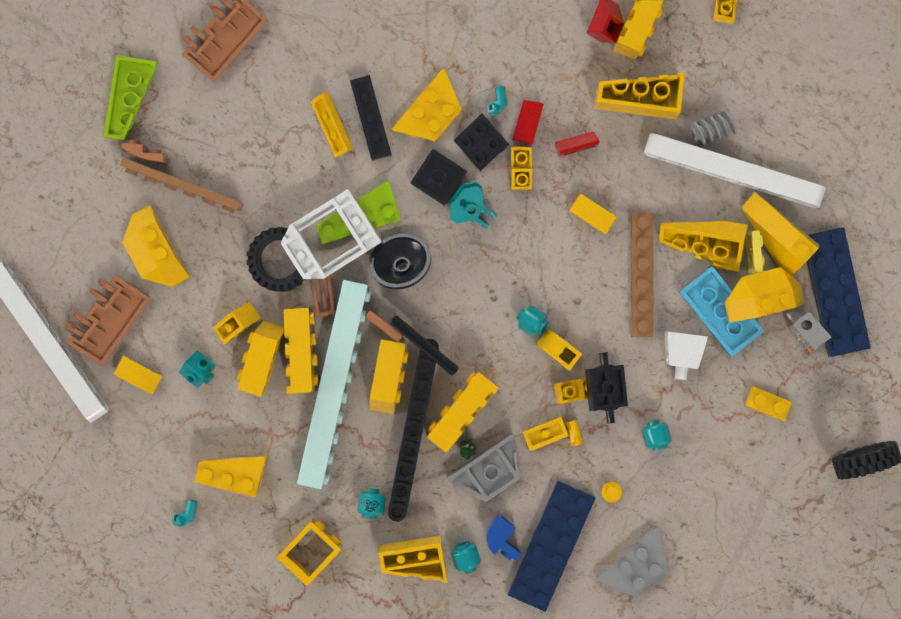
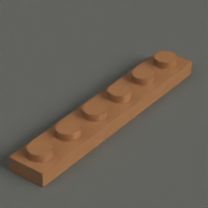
M123 158L120 164L126 168L125 172L134 176H137L138 173L146 175L144 179L156 184L157 180L164 182V187L176 191V188L184 190V195L195 198L196 195L203 197V202L213 206L215 202L222 204V209L234 213V210L241 211L243 203L126 158Z
M631 213V337H653V213Z

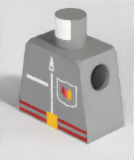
M792 308L786 313V316L793 323L789 330L808 355L831 338L811 313L808 312L803 316L797 308ZM801 324L805 325L807 330H804Z

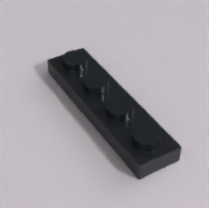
M370 75L350 80L371 160L375 161L392 156Z

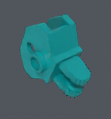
M476 181L462 184L450 199V219L456 224L471 221L487 229L489 223L480 214L484 212L493 219L498 216L495 211L486 205L483 200L482 186Z

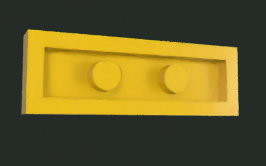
M329 93L320 94L310 103L335 158H338L351 151L353 146Z

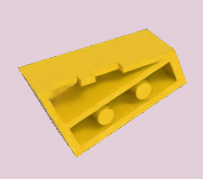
M263 320L255 332L250 333L247 341L250 347L249 351H245L242 362L245 364L243 370L240 369L236 381H239L237 389L259 397L264 394L274 368L273 364L276 354L280 350L279 344L281 337L284 335V327Z
M381 339L370 394V410L394 414L396 403H400L402 392L398 390L399 383H403L405 376L402 366L408 360L409 351H405L406 344Z
M269 454L203 459L199 462L194 482L256 497L260 492Z
M441 535L379 545L378 554L382 573L405 577H421L424 580L434 579L447 583Z

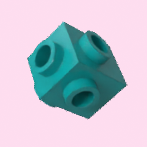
M197 350L185 361L179 373L189 383L199 388L203 383L207 385L214 377L212 372L216 365Z

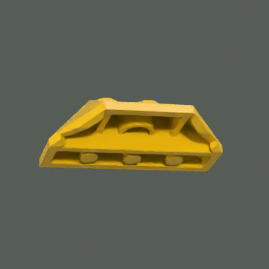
M149 205L132 214L122 243L141 278L174 287L190 278L153 207Z
M782 267L741 277L730 296L724 302L729 323L766 316L796 308L805 303L800 282Z

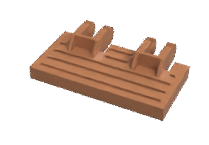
M219 0L231 10L227 17L217 6L209 5V8L223 22L215 16L203 29L210 36L209 38L192 25L190 27L191 32L204 41L200 48L188 36L183 35L181 38L196 51L194 54L189 48H186L182 55L213 82L267 21L246 0H232L237 4L236 7L228 0Z
M116 274L110 283L102 278H99L97 281L100 286L113 293L110 298H107L96 289L92 288L90 291L93 296L104 302L105 306L96 301L86 317L78 312L73 314L76 320L88 326L86 332L79 329L73 323L68 322L66 324L69 330L81 337V339H78L72 335L67 344L101 366L106 362L150 300L149 296Z

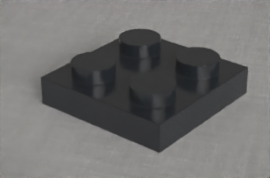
M432 149L410 184L445 206L467 171Z

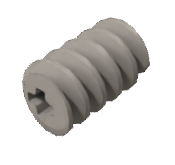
M726 110L722 111L721 115L715 113L713 117L706 116L705 120L703 118L698 119L697 123L692 121L689 126L692 143L697 147L699 140L702 145H706L705 138H708L712 143L714 135L720 140L722 132L726 137H729V130L733 134L737 133L735 122Z

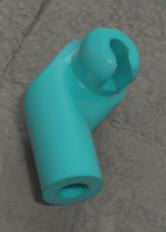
M505 86L495 88L496 99L487 106V112L493 116L500 114L507 106Z
M188 500L186 510L172 517L173 525L182 527L192 522L195 518L198 502Z

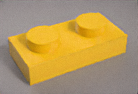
M752 386L744 406L785 421L792 402Z
M561 416L522 431L530 451L569 436Z

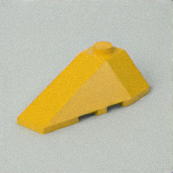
M756 191L741 207L755 231L760 230L763 244L774 262L791 276L819 248L820 245Z

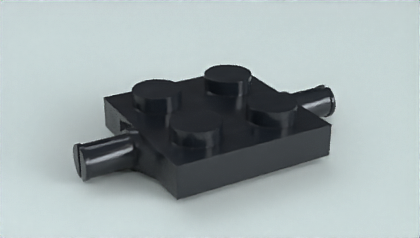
M608 352L599 353L600 365L596 368L585 369L589 411H606V423L610 424L615 423L614 410L619 407L628 406L624 365L614 366L609 364Z

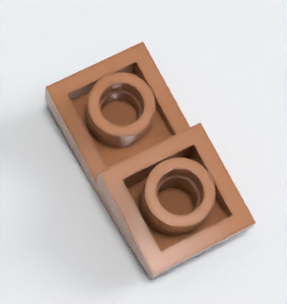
M129 140L128 144L122 143L123 149L143 160L167 164L168 156L161 154V150L150 149L149 153H147V147L137 140Z

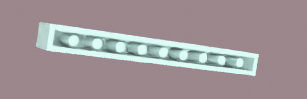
M343 280L297 481L299 485L322 489L324 485H328L330 473L327 472L329 464H333L335 455L331 451L333 444L337 445L339 432H336L338 424H342L344 416L341 407L342 403L346 404L349 393L345 391L347 383L351 384L353 371H350L351 363L356 362L358 351H355L356 342L360 343L362 331L359 328L361 322L364 323L367 311L364 310L365 302L369 303L372 290H368V285Z

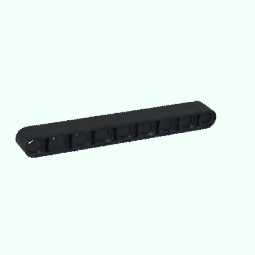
M426 339L428 342H433L439 350V344L436 340ZM421 350L419 351L388 508V516L395 522L402 521L407 514L436 368V362ZM424 362L432 366V370L428 374L420 371V365ZM425 383L428 391L425 394H419L416 391L417 384ZM416 403L421 404L424 408L423 413L419 415L414 414L412 406ZM411 424L418 425L420 428L419 433L416 435L410 434L408 426ZM406 445H413L416 452L413 455H407L404 452ZM408 465L411 467L412 472L409 475H402L400 467ZM398 486H405L408 492L406 495L400 496L397 494L396 488ZM400 506L403 509V514L395 516L392 513V508Z

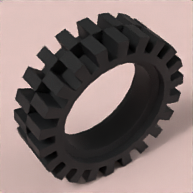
M283 227L268 228L269 230L260 232L261 234L256 236L253 243L249 245L250 249L246 255L248 256V260H246L249 266L248 271L253 276L254 281L268 290L276 292L293 290L306 280L302 278L297 268L290 276L283 279H275L270 277L262 267L261 256L265 247L274 241L282 240L288 228Z
M886 441L878 444L873 443L869 446L865 445L862 448L858 447L855 450L841 453L832 458V463L838 479H854L859 476H866L867 474H875L877 471L881 472L884 469L901 463V454L896 441Z

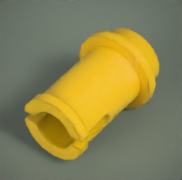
M578 420L565 423L570 438L568 443H571V447L584 444V437L582 438Z

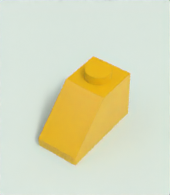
M248 302L229 313L213 329L225 345L261 320V317L251 302Z

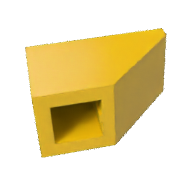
M547 328L535 344L569 371L582 356V353L549 328Z

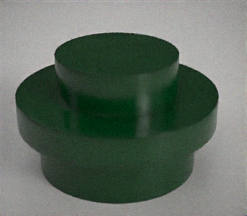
M472 439L462 440L460 455L470 460L471 456L475 455L476 444L473 443Z

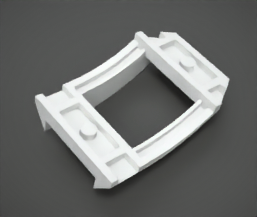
M349 189L289 225L281 245L303 279H324L382 242L379 233L376 232L355 199L356 196ZM334 210H337L358 245L322 267L300 232Z

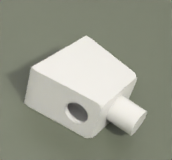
M665 332L666 365L676 366L674 379L687 380L688 368H699L708 336Z

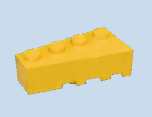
M635 0L612 51L634 61L637 56L642 57L647 46L644 43L647 37L650 38L655 29L653 23L656 18H660L664 10L661 7L664 0Z
M685 73L668 76L666 74L649 78L638 77L637 79L600 81L596 89L594 109L676 120L681 113Z
M311 308L284 309L285 339L288 338V343H285L286 359H289L286 377L291 383V386H286L287 394L316 391V386H319V374H315V366H318V355L314 353L313 345H317L316 332L312 333V324H315V313L311 312Z
M479 371L476 374L473 372L465 381L468 385L464 390L459 388L452 397L455 400L450 407L446 405L439 414L442 416L437 423L433 421L426 430L429 432L427 438L446 453L464 432L465 427L474 420L478 414L477 412L487 404L491 394H495L499 389L497 385Z

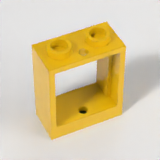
M312 519L277 557L306 586L318 576L343 548L340 538L335 534L330 535L326 531V525L319 519L317 521ZM310 529L333 549L312 573L289 553Z

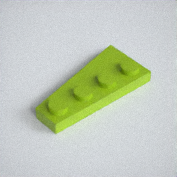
M116 55L104 138L121 141L127 140L159 64L157 61Z
M389 180L357 199L374 229L401 220ZM338 212L316 224L322 245L353 236Z

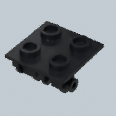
M483 113L453 140L479 171L484 169L510 145Z

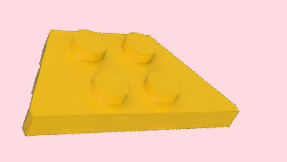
M444 69L437 74L394 125L392 131L436 142L461 113V105Z

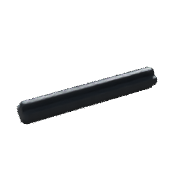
M399 316L393 317L390 325L450 375L453 376L457 372L459 367Z

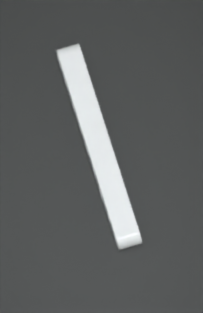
M649 134L644 150V155L812 208H820L826 190L824 186L658 134Z
M1 261L0 298L83 416L90 423H93L109 411L107 404L15 273L5 261Z

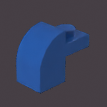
M499 513L487 528L486 538L488 547L494 555L501 549L500 553L508 560L513 558L517 561L522 555L521 551L507 541L516 529L515 525Z

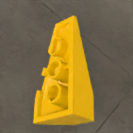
M729 221L661 223L659 242L679 251H688L699 260L702 258L712 262L714 267L739 272L748 225Z

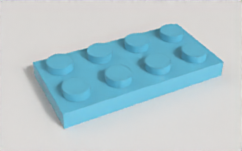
M711 266L679 291V294L728 355L733 357L763 333L764 330L754 318L729 323L724 302L730 296L732 290L713 266Z

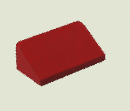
M523 100L512 140L529 145L533 144L544 103Z
M588 132L556 141L555 147L558 157L597 147L600 141L595 132Z

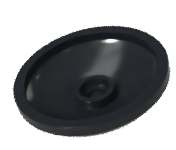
M395 234L385 238L374 248L369 261L370 271L380 285L389 289H406L414 286L426 276L431 266V253L427 244L421 238L412 234Z

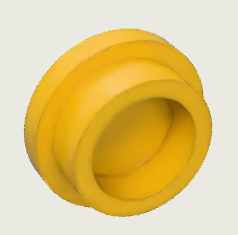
M613 481L605 483L601 489L602 497L607 502H617L622 496L621 486Z

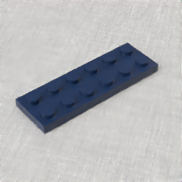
M845 228L809 234L808 236L820 245L817 251L807 260L821 326L831 336L825 342L828 357L871 349Z
M557 480L509 588L508 596L546 612L596 497Z

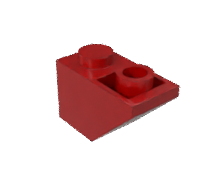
M600 0L586 33L601 43H616L624 25L619 5L612 0Z

